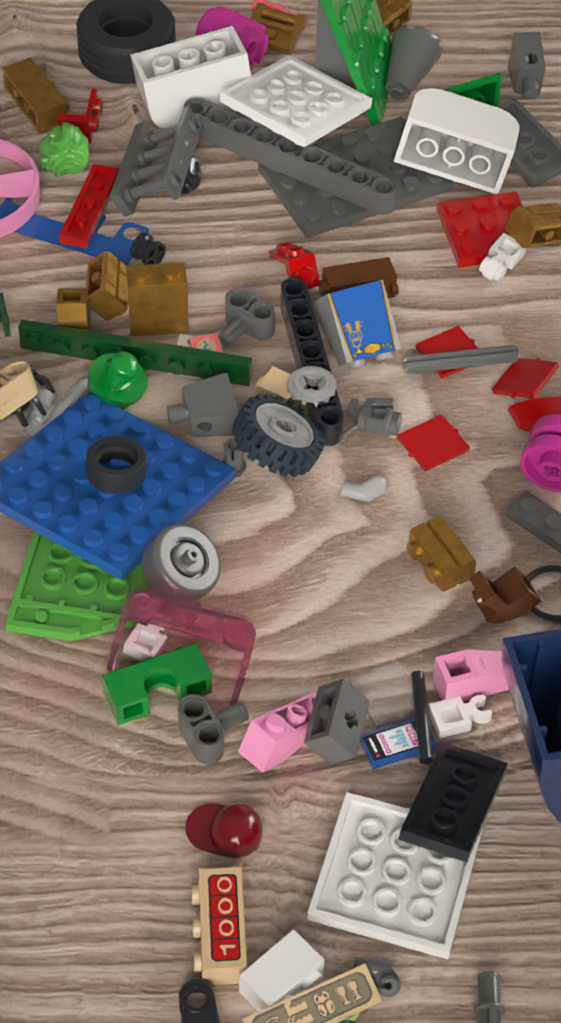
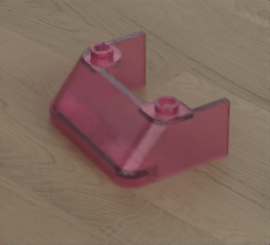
M146 587L132 590L124 603L106 671L111 672L114 670L128 620L155 625L223 644L243 652L230 700V705L236 704L245 681L256 638V627L253 620L244 614Z

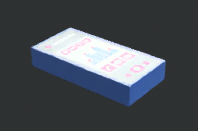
M415 719L361 735L360 744L373 770L419 755ZM430 731L433 751L436 750L437 743Z

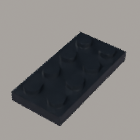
M442 742L400 829L399 840L467 863L506 774L508 763Z

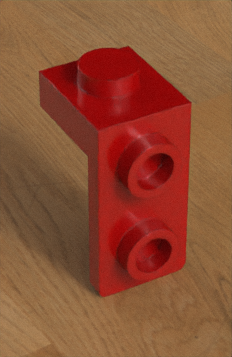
M91 89L86 115L59 113L57 119L58 126H62L65 122L78 126L89 143L92 141L93 132H98L99 118L97 115L102 114L103 102L102 99H98L97 89Z
M293 242L280 243L276 245L277 249L269 251L270 258L285 264L288 278L303 280L307 285V289L318 287L320 279L313 252L304 249L302 246H297Z

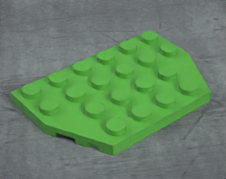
M34 531L5 622L6 632L74 641L134 627L137 623L142 624L151 592V587L143 573L142 562L120 580Z

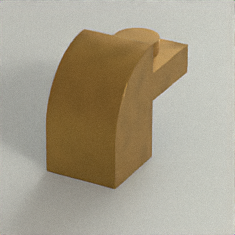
M58 288L56 300L58 326L89 330L90 308L88 307L87 288Z

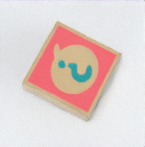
M218 333L189 337V346L191 348L224 353Z

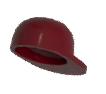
M210 803L199 806L190 813L186 820L185 831L190 843L199 850L229 858H241L249 856L257 850L262 842L263 827L260 816L250 806L237 803L229 806Z

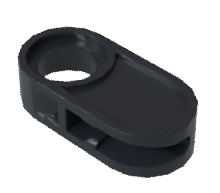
M191 980L185 983L179 991V1009L182 1023H219L212 987L202 980ZM200 992L206 996L207 1002L202 1007L193 1008L187 1004V997L191 993Z

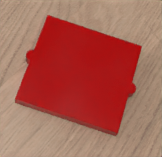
M459 326L416 344V349L421 355L479 348L474 344L475 340L470 339ZM466 368L436 372L443 379Z
M518 358V361L512 363L492 388V392L496 395L511 396V398L535 399L560 367L559 363L540 360V358L535 360Z
M442 414L397 436V439L408 451V456L413 457L424 471H428L460 456L470 449L468 444L458 434L459 430L453 428Z

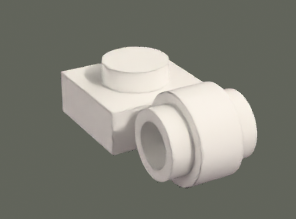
M503 233L490 248L488 256L480 265L479 271L488 280L500 282L507 268L512 270L525 255L527 248L523 249L515 241L516 239Z

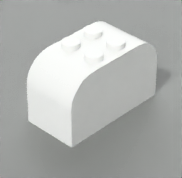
M233 26L130 55L141 97L152 121L162 129L179 123L184 103L192 98H200L234 113L238 112L220 102L221 92L251 77L247 52Z
M422 89L415 94L394 162L493 194H499L515 152L520 129L519 124L511 114L500 108L441 89Z

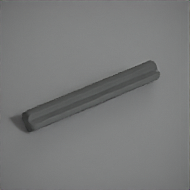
M508 345L405 356L402 366L404 373L412 374L517 362L519 353L517 346Z

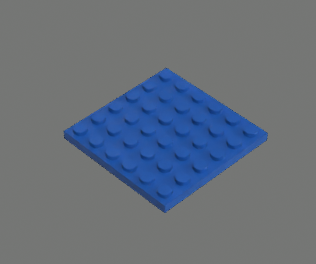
M88 392L0 462V512L122 580L142 562L145 547L152 537L170 525L185 524L235 479L236 469ZM111 436L127 437L138 442L144 448L147 455L146 475L143 483L130 492L119 494L107 493L95 488L89 482L86 475V456L88 448L94 442ZM116 459L100 463L101 466L112 470H122L133 466L129 462Z

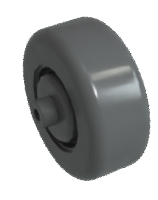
M174 524L165 527L149 540L142 555V569L150 587L160 597L175 604H190L199 600L215 587L220 577L221 562L215 545L206 534L190 525Z

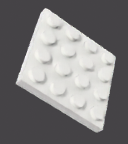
M288 55L251 75V77L222 91L220 102L248 116L253 121L270 128L273 132L292 140L295 144L306 147L370 109L372 98Z
M346 792L309 906L307 920L448 959L483 828L466 863L399 840L400 829L410 809Z

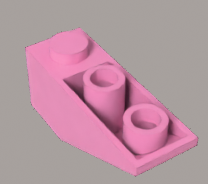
M466 649L435 657L432 680L441 701L461 696L464 702L471 700L476 695L487 696L509 690L503 671L502 651Z
M314 692L251 720L238 752L262 773L286 761L304 745L305 735L317 694Z

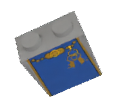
M383 280L329 293L313 302L339 366L348 364L349 369L366 365L365 359L376 357L377 362L394 357V351L401 349Z

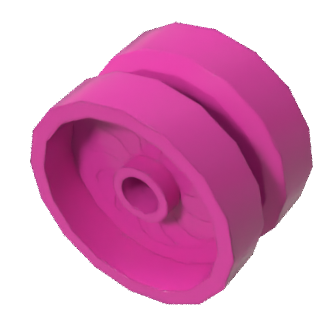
M550 414L539 418L533 424L528 442L525 444L521 454L520 467L523 474L532 483L542 489L561 493V414Z

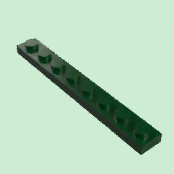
M22 319L18 327L20 347L23 349L87 360H95L107 353L128 352L134 355L139 365L146 370L186 375L201 379L227 373L231 384L250 386L252 379L251 357Z

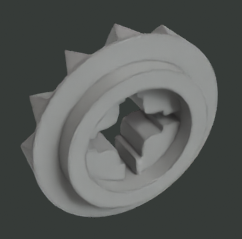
M317 366L302 367L294 371L288 379V392L291 393L293 400H301L303 406L309 402L313 403L316 407L319 402L328 403L329 398L335 396L336 380L324 368ZM307 385L311 387L317 386V390H314L313 388L307 390L306 388Z

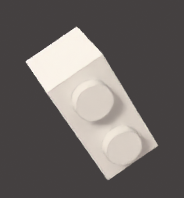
M293 929L239 975V993L259 1012L321 984L324 978V958Z

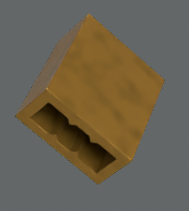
M185 263L126 266L130 336L189 333L188 288Z

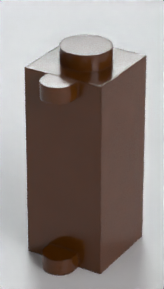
M390 257L323 267L322 280L318 281L321 297L329 293L383 280L388 298L399 294L397 275Z

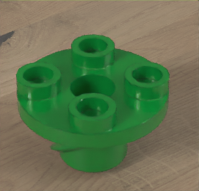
M128 352L101 355L93 361L88 372V389L104 402L116 405L123 410L137 403L147 389L148 382L145 371L139 365L136 357Z

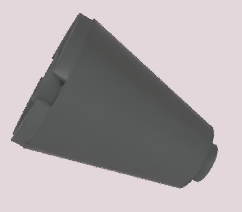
M403 25L397 28L393 35L385 88L389 95L395 99L408 98L440 59L443 52V47L440 48L439 38L422 26L416 25L412 29L407 28L408 25Z

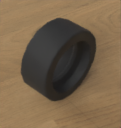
M111 436L102 438L88 448L86 456L87 478L95 488L107 493L119 494L130 492L138 488L145 480L146 452L138 442L127 437ZM116 459L129 462L133 466L122 470H112L101 466L100 463Z

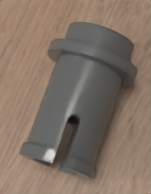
M231 438L224 443L225 459L223 462L235 468V477H239L246 469V461L243 459V452L239 449L241 444H236V448H234V438Z

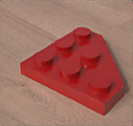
M517 191L437 202L436 211L458 268L480 265L503 233L509 235L505 231V227L510 213L517 207H523Z

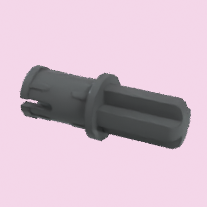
M491 971L482 972L477 977L478 1004L475 1005V1013L478 1015V1023H501V1016L505 1011V1007L501 1004V975Z

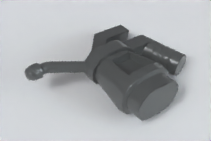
M352 398L347 408V416L355 425L344 431L340 435L339 441L345 443L348 438L347 436L356 430H367L384 437L389 435L397 436L401 426L402 413L394 411L393 398H367L360 414L356 411L358 399Z

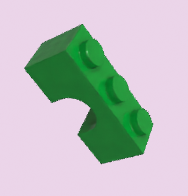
M197 643L187 647H178L172 652L158 657H149L140 663L125 668H116L110 673L102 675L104 696L118 725L150 715L148 693L155 688L165 687L173 690L180 701L187 695L204 696L212 693V673Z

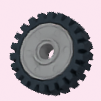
M261 394L250 397L239 411L232 426V435L235 436L234 440L236 444H241L239 449L243 453L249 452L248 458L251 461L257 459L260 467L269 466V471L272 473H276L279 470L282 476L290 474L292 477H297L298 474L302 476L309 472L325 447L324 433L319 430L320 427L317 422H312L313 417L310 414L304 415V409L300 406L296 409L293 407L294 403L289 400L284 403L282 397L276 396L273 399L270 394H265L264 397Z

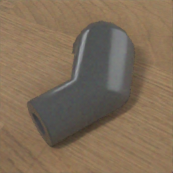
M355 957L353 969L366 964L378 991L383 996L393 997L398 994L401 988V981L388 962Z

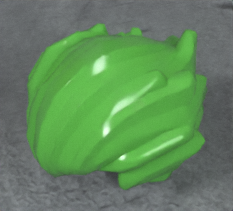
M67 122L63 123L62 126H53L50 133L39 142V150L42 153L40 159L42 163L40 166L54 173L55 177H61L68 173L79 174L88 164L89 141L82 131L79 130L78 126Z

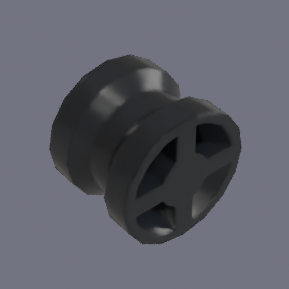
M146 232L137 236L130 248L131 256L137 260H142L144 265L159 264L166 253L165 245L160 241H154L153 236Z

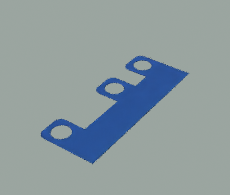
M6 198L0 206V219L12 214L22 205H16L12 202V198ZM33 214L23 226L14 232L97 257L104 251H109L118 258L117 261H121L127 266L133 258L130 254V248L134 240L125 238L123 235L124 231L127 228L134 227L138 228L141 233H149V229L132 222H126L121 226L114 238L97 233L106 220V216L102 214L87 248L60 244L59 234L65 223Z

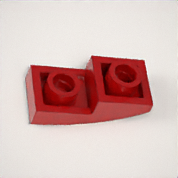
M542 397L510 405L508 412L518 429L531 431L533 424L539 418L550 414H561V397Z

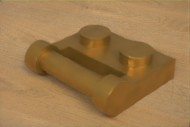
M258 3L250 20L266 26L265 34L269 36L267 49L291 55L301 32L306 28L308 17L302 14L296 16L268 8L266 4ZM264 18H268V19H272V20H275V21L283 22V23L290 24V25H293V26L291 27V26L283 25V24H280V23L272 22V21H269V20H265Z

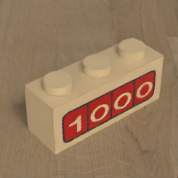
M242 867L198 869L199 883H192V905H200V915L193 916V938H201V949H194L195 972H202V981L207 982L209 985L239 984V975L247 969Z

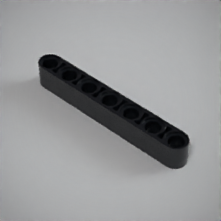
M288 278L281 284L280 309L296 368L317 366L328 370L332 374L307 285L299 278ZM307 385V388H306L307 390L310 389V388H313L314 390H317V386L311 387V386ZM336 390L335 396H331L328 403L319 402L316 407L313 403H307L308 412L313 417L312 422H317L320 427L319 430L324 433L325 446L337 445L340 442L339 437L343 433L344 416Z

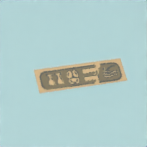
M362 964L245 1017L242 1021L243 1023H338L383 1002L366 964Z

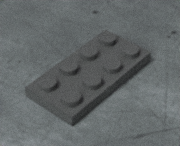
M516 98L495 106L511 114L519 124L518 139L510 165L532 187L561 175V144Z

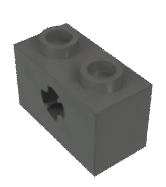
M344 679L318 687L304 744L330 765L355 758L359 749V742L370 700Z

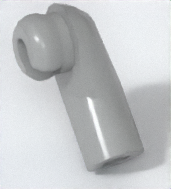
M374 475L360 485L344 481L341 496L370 502L386 490V479L381 475Z

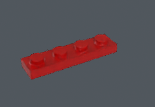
M97 164L92 165L59 234L60 244L82 248L88 247L110 199L109 197L119 168Z

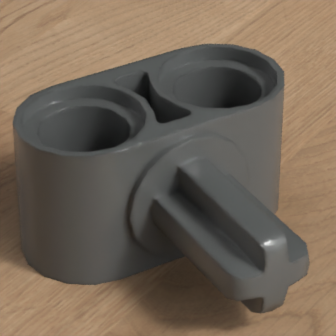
M230 290L225 296V320L228 325L219 333V338L225 345L233 344L243 333L258 340L269 339L275 331L274 306L246 290Z
M191 694L182 698L178 705L179 730L194 757L199 762L208 765L217 763L223 757L224 730L249 719L247 708L242 703H236L214 712L204 697ZM206 741H212V742H214V743L207 744V743H204V742H206Z

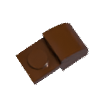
M515 566L495 581H492L480 570L469 578L475 587V590L472 591L473 598L486 621L490 623H503L518 618L542 602L528 577Z

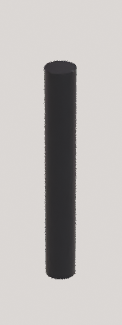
M414 671L411 673L419 762L421 764H430L433 762L425 675L422 671Z

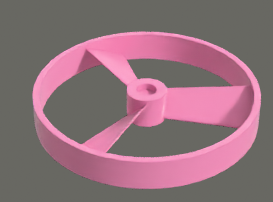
M0 139V156L10 159L26 169L25 171L0 175V198H28L19 209L0 219V238L19 229L33 216L40 202L41 188L37 166L28 153L20 147Z

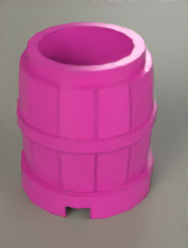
M224 7L210 8L203 14L197 25L196 36L233 26L247 52L249 67L254 62L260 63L269 42V36L265 34L266 26L254 20H249L244 15Z

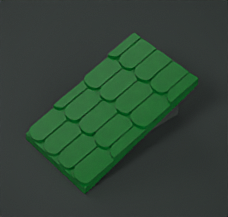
M318 0L315 69L372 98L371 108L366 111L372 126L382 123L389 96L385 85L392 41L388 28L383 26L377 1Z

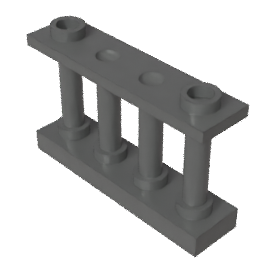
M189 106L184 107L179 123L166 129L153 132L145 122L135 125L109 197L124 217L134 214L139 197L162 189H166L174 200L179 199L203 127L200 118L193 113ZM173 138L172 142L157 147L159 142ZM167 156L166 160L151 165L153 160ZM161 174L160 179L145 183L147 178Z

